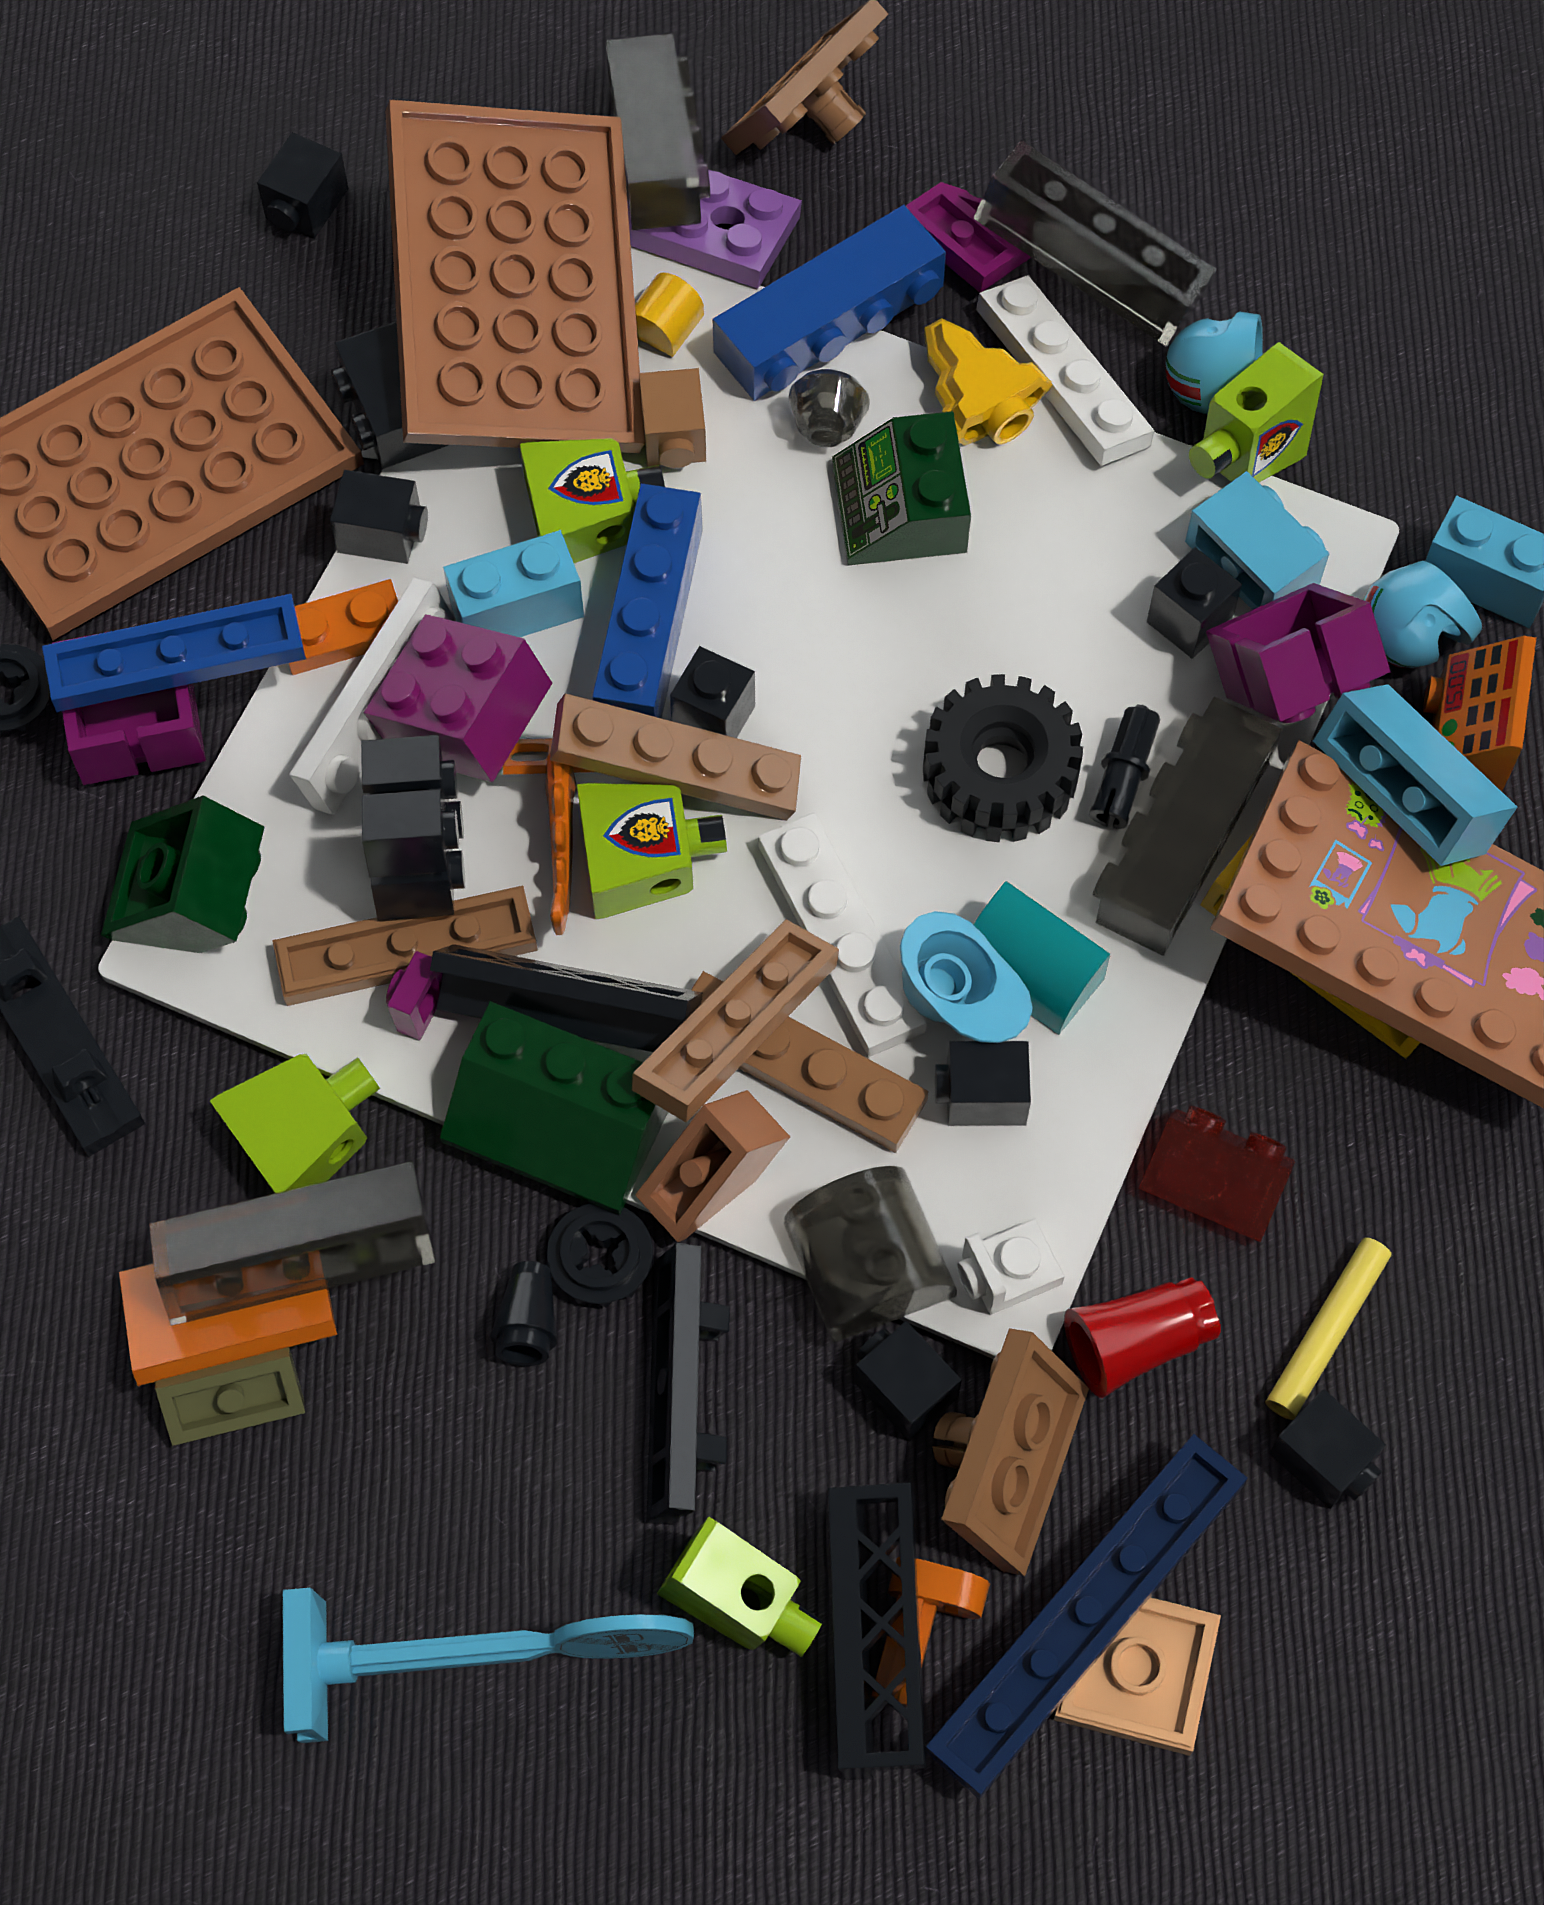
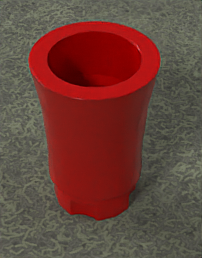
M1193 1277L1176 1284L1166 1282L1145 1291L1108 1302L1067 1309L1064 1315L1065 1333L1072 1357L1086 1385L1099 1398H1104L1132 1379L1168 1361L1196 1351L1199 1344L1218 1338L1221 1333V1324L1215 1310L1214 1300L1201 1280L1196 1281Z

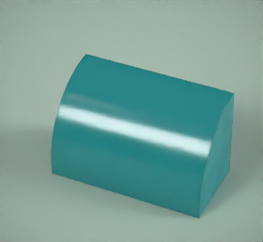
M1007 881L991 898L973 924L1025 984L1030 993L1033 1008L1031 1016L1058 1035H1060L1105 979L1110 953Z

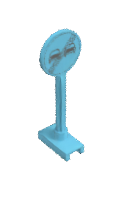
M313 1589L283 1590L284 1732L287 1734L297 1733V1741L300 1743L328 1741L327 1685L356 1682L358 1676L524 1662L550 1653L603 1659L656 1655L678 1650L692 1644L694 1639L693 1623L683 1618L666 1615H619L586 1619L566 1624L550 1634L522 1630L355 1645L353 1640L327 1642L326 1601Z

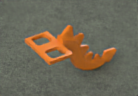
M552 738L519 739L503 765V775L546 774L545 790L549 814L554 896L550 917L555 934L563 935L569 913L572 883L573 801L576 791L574 773L594 771L551 761ZM518 752L548 753L547 758L540 761L512 760V755Z

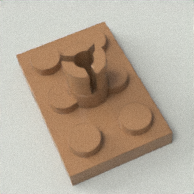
M868 0L828 30L721 137L735 155L752 143L761 150L780 132L783 134L789 130L805 113L822 129L825 137L832 145L861 121L866 112L851 99L838 80L843 76L841 70L851 60L854 62L860 58L879 39L873 30L888 15L877 0Z
M1011 1328L1008 1330L1001 1352L993 1360L990 1370V1383L979 1414L972 1418L966 1417L962 1413H946L939 1420L933 1438L954 1441L953 1447L946 1445L933 1446V1452L939 1465L954 1469L959 1468L957 1477L950 1483L947 1489L945 1510L941 1520L1001 1571L1025 1576L1089 1388L1033 1332Z

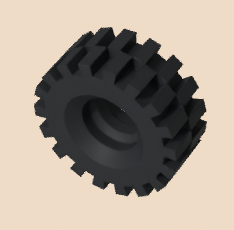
M1005 674L991 675L990 686L982 688L979 678L972 679L965 684L964 697L953 689L944 698L943 710L936 707L930 718V728L926 731L923 760V781H928L927 795L932 805L941 801L940 816L949 824L957 816L962 818L960 832L973 837L976 828L980 827L987 829L986 841L1000 842L1001 831H1011L1013 842L1027 838L1028 827L1032 824L1038 834L1050 828L1052 814L1060 819L1068 810L1069 799L1074 798L1084 747L1080 746L1082 731L1079 722L1071 724L1073 710L1066 701L1056 708L1053 706L1055 691L1046 685L1042 687L1038 694L1030 691L1032 682L1030 678L1018 676L1017 686L1005 685ZM1008 745L1024 754L1026 767L1021 774L1014 777H995L984 772L979 767L977 757L980 751L988 746Z

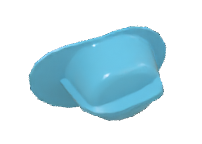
M934 911L918 916L905 929L900 943L901 964L903 966V991L910 1005L920 1015L932 1021L945 1022L960 1035L978 1042L1001 1043L1016 1038L1028 1026L1033 1009L1028 989L1019 975L997 953L986 937L971 922L954 913Z

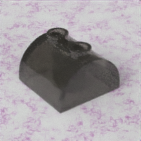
M875 1167L839 1178L802 1198L792 1206L784 1217L785 1229L833 1343L957 1297L955 1283L909 1177L902 1167Z

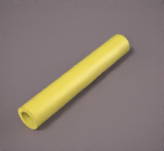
M1366 1237L1361 1240L1265 1401L1266 1405L1278 1415L1290 1420H1294L1392 1255L1390 1250L1382 1243Z

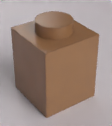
M699 368L639 373L647 467L663 465L669 468H681L691 463L706 462V431Z

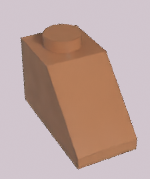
M748 1090L704 1104L635 1196L677 1242H680L689 1237L756 1182L791 1136Z

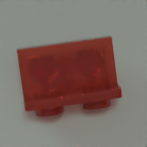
M1190 1106L1187 1113L1175 1109L1166 1123L1139 1189L1261 1242L1296 1162L1284 1156L1287 1147L1259 1133L1250 1132L1248 1139L1224 1130L1226 1120L1208 1110Z

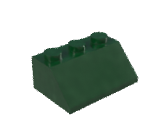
M490 1001L462 1057L440 1140L444 1144L620 1215L668 1112L632 1091L633 1073L643 1062Z

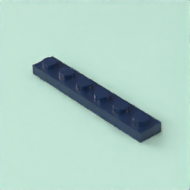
M1193 1434L926 1746L925 1752L980 1799L1239 1493L1248 1478Z

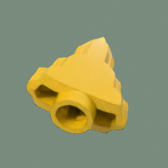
M943 318L924 328L928 362L939 375L935 387V395L943 407L942 412H954L959 444L961 443L965 446L987 435L995 443L1005 444L1023 433L1033 420L1034 412L1032 408L1051 389L1052 381L1032 362L1018 363L1004 349L984 348L970 331Z

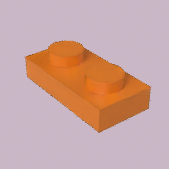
M384 580L295 606L306 659L288 663L292 675L365 655L398 603L392 580Z

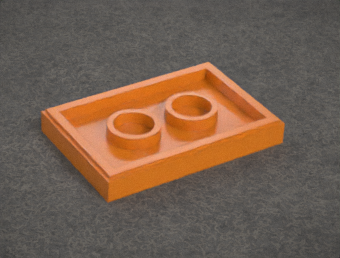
M314 1223L119 1272L131 1367L137 1386L337 1335L319 1238Z

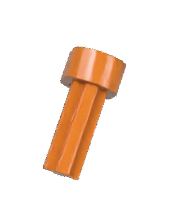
M897 1557L895 1563L901 1567L900 1557ZM916 1558L922 1668L936 1611L962 1618L980 1619L990 1583L988 1580L975 1574ZM892 1573L888 1594L895 1597L897 1602L902 1596V1583ZM902 1613L891 1626L904 1637ZM888 1635L886 1636L875 1678L884 1688L905 1667V1651ZM906 1684L894 1696L905 1707H907ZM872 1689L871 1697L877 1698L879 1695Z

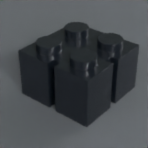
M439 735L362 740L363 793H370V795H362V844L369 878H371V889L377 920L385 921L455 915L454 889H465L462 850L453 851V849H459V839H464L461 801L449 802V799H456L458 797L455 761H443Z

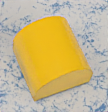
M670 273L657 274L635 303L637 339L673 357L704 316L703 301L697 291L676 275Z

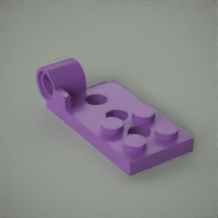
M623 141L626 189L631 191V193L627 194L631 246L758 289L800 219L802 200ZM667 206L680 207L675 212L663 209V207ZM731 224L734 226L727 230L719 228L716 225Z

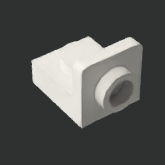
M1036 1218L985 1240H982L979 1233L966 1237L962 1253L963 1260L957 1263L959 1275L967 1293L973 1300L981 1297L990 1315L1062 1285L1065 1277Z

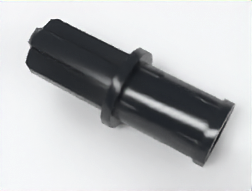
M1137 704L1135 707L1125 709L1112 750L1102 757L1101 765L1105 771L1094 804L1090 808L1089 816L1092 820L1107 827L1110 816L1115 817L1113 828L1124 829L1127 827L1129 814L1140 781H1144L1149 777L1150 768L1146 763L1159 727L1160 716L1147 706Z

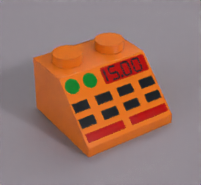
M1520 636L1450 654L1441 676L1429 677L1425 692L1423 712L1433 714L1432 726L1501 791H1503L1523 748L1536 637Z

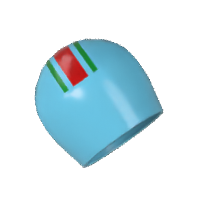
M1238 312L1232 319L1224 321L1206 318L1190 324L1179 332L1169 346L1165 372L1171 391L1182 404L1193 411L1208 415L1209 403L1214 395L1263 355L1261 316L1259 314Z
M1420 561L1389 571L1373 582L1363 599L1371 603L1388 664L1398 668L1413 669L1437 662L1439 658L1438 639L1440 633L1454 641L1468 645L1474 641L1482 630L1481 620L1462 590L1443 571L1426 561Z

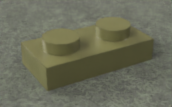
M290 1347L155 1381V1390L172 1446L305 1413L304 1397Z

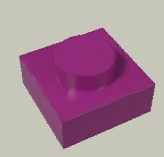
M418 951L414 953L407 969H399L393 976L387 990L386 1003L397 1032L421 1040L437 1010L443 973L430 971L432 957Z

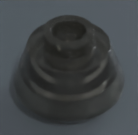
M820 369L811 371L793 383L789 391V403L798 431L809 442L819 447H834L850 439L867 414L870 406L869 395L860 382L853 376L838 370Z

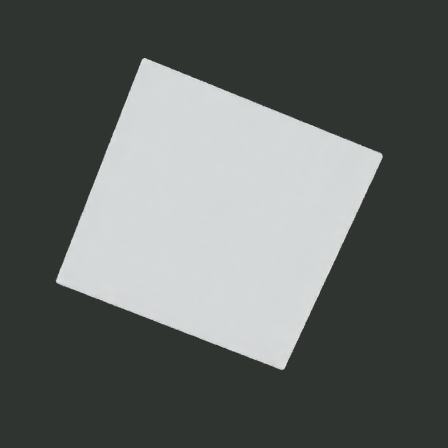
M631 246L635 303L657 274L670 273L690 284L697 291L704 305V316L673 357L638 339L640 373L699 368L706 431V462L691 463L681 468L660 466L665 487L701 493L703 530L662 719L671 721L670 694L699 646L755 671V708L737 738L801 755L796 812L786 821L681 794L685 820L715 815L723 816L727 852L691 857L693 890L689 893L607 918L595 919L577 784L641 783L598 772L574 773L576 791L573 801V858L570 906L564 934L556 935L553 931L550 917L554 896L549 814L545 790L546 774L503 775L502 766L495 780L491 783L456 773L458 797L456 799H449V802L461 801L464 839H459V849H453V851L462 850L465 889H454V900L523 885L538 951L517 955V957L687 990L693 988L703 971L724 982L785 919L799 926L758 847V836L816 812L901 974L903 966L901 964L900 943L905 929L918 916L934 911L954 913L974 924L985 906L1005 881L1109 952L1110 958L1105 979L1060 1035L1033 1016H1030L1028 1026L1016 1038L1007 1040L1029 1041L1031 1105L1026 1126H948L947 1103H935V1064L947 1063L949 1041L975 1040L960 1035L945 1022H936L924 1017L927 1021L926 1033L868 1058L827 978L811 992L789 1017L929 1091L928 1101L897 1153L740 1069H737L705 1103L707 1104L748 1090L791 1137L756 1182L698 1228L695 1233L904 1322L907 1321L909 1324L991 1359H994L1001 1352L1009 1328L1033 1332L1052 1351L1064 1323L1065 1311L1070 1309L1227 940L1226 937L1210 929L1215 916L1200 904L1216 878L1254 832L1284 764L1298 740L1310 745L1328 701L1315 706V713L1304 720L1294 723L1276 721L1256 712L1252 708H1247L1226 698L1210 644L1191 659L1147 623L1154 585L1192 550L1185 542L1192 510L1231 483V481L1220 473L1210 479L1200 476L1194 470L1189 460V450L1193 446L1154 432L1151 447L1100 466L1045 395L1032 408L1034 417L1030 425L1012 441L1005 444H997L987 435L965 446L961 443L959 444L971 511L967 553L848 566L832 467V456L893 417L942 412L943 407L935 395V387L939 375L928 362L926 347L881 330L876 333L867 332L846 345L843 351L834 359L828 362L819 361L798 374L796 379L786 388L780 391H770L754 401L713 353L712 319L765 287L760 286L757 289ZM449 445L384 468L380 474L381 476L416 482L420 505L426 506L428 509L427 529L421 543H413L408 564L337 553L336 550L306 603L388 579L392 580L399 601L413 577L433 582L454 615L449 602L444 566L538 537L524 479L520 448ZM645 445L640 453L621 452L625 471L647 467ZM1274 476L1259 482L1261 485L1272 488L1282 500L1284 508L1302 526L1310 527L1322 539L1325 549L1329 552V557L1320 585L1363 600L1373 582L1378 580L1383 573L1399 534L1398 525L1390 519ZM627 545L574 563L581 582L583 618L520 637L526 640L553 684L519 739L553 738L557 703L565 693L593 700L592 696ZM1240 597L1238 598L1233 618L1252 610ZM364 655L296 675H292L288 663L269 667L194 797L197 798L204 795L265 827L259 848L261 862L251 881L245 905L247 919L243 930L238 935L237 942L202 953L112 941L99 963V972L103 980L284 1058L291 1059L299 1054H307L320 1073L329 1077L358 1057L381 1088L373 1096L444 1125L462 1057L481 1018L436 1010L422 1039L417 1040L397 1032L386 1003L389 984L287 1006L285 1003L272 940L376 918L377 915L371 889V878H369L362 844V795H370V793H363L362 771L354 788L347 793L334 815L314 809L289 775ZM1005 674V685L1017 686L1018 676L1032 679L1030 691L1037 694L1044 685L1055 691L1053 706L1056 708L1064 701L1073 710L1071 724L1079 722L1082 731L1080 746H1084L1078 784L1074 798L1069 799L1068 810L1060 819L1052 814L1050 828L1038 834L1033 824L1029 825L1027 838L1013 842L1011 831H1001L1000 842L986 841L987 829L977 827L973 837L960 832L962 818L957 816L950 824L940 816L941 801L932 805L927 795L928 781H923L926 731L930 728V718L935 708L938 707L943 710L944 698L953 689L964 697L965 684L972 679L979 678L982 688L989 687L991 675ZM1137 704L1144 705L1150 710L1157 712L1160 716L1159 727L1146 763L1150 768V774L1148 779L1140 781L1129 814L1127 827L1124 829L1113 828L1115 819L1113 816H1110L1108 826L1106 827L1095 822L1089 816L1090 808L1094 804L1105 771L1101 765V760L1104 754L1112 750L1125 709L1135 707ZM1008 745L988 746L982 749L977 757L979 767L984 772L995 777H1014L1021 774L1026 767L1024 754ZM518 752L512 755V760L540 761L546 759L548 753ZM589 1040L641 1062H644L653 1053ZM698 1111L687 1122L668 1112L626 1201L627 1204L651 1213L635 1194ZM1036 1218L1065 1276L1063 1284L990 1315L981 1297L973 1300L969 1296L959 1275L957 1263L963 1260L962 1253L965 1238L979 1233L982 1240H985Z

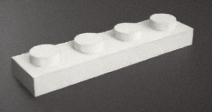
M1028 275L979 293L976 308L978 313L1018 363L1032 362L1052 381V387L1045 394V397L1100 466L1151 447L1155 430Z
M413 577L289 775L314 809L332 815L335 814L347 793L354 788L362 771L361 741L382 739L365 716L364 711L424 615L427 614L455 621L454 615L433 582Z
M816 812L759 835L758 847L799 926L839 949L837 966L826 978L867 1057H872L926 1033L927 1021L924 1016L920 1015L910 1005L903 991L902 974Z

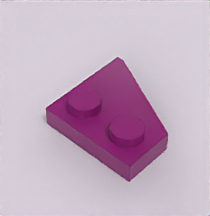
M940 182L906 205L909 211L946 251L945 264L978 292H983L1054 242L1059 228V224L1046 217H1042L1040 225L1037 226L1008 216L1007 213L1010 205L990 198L974 197L967 190Z

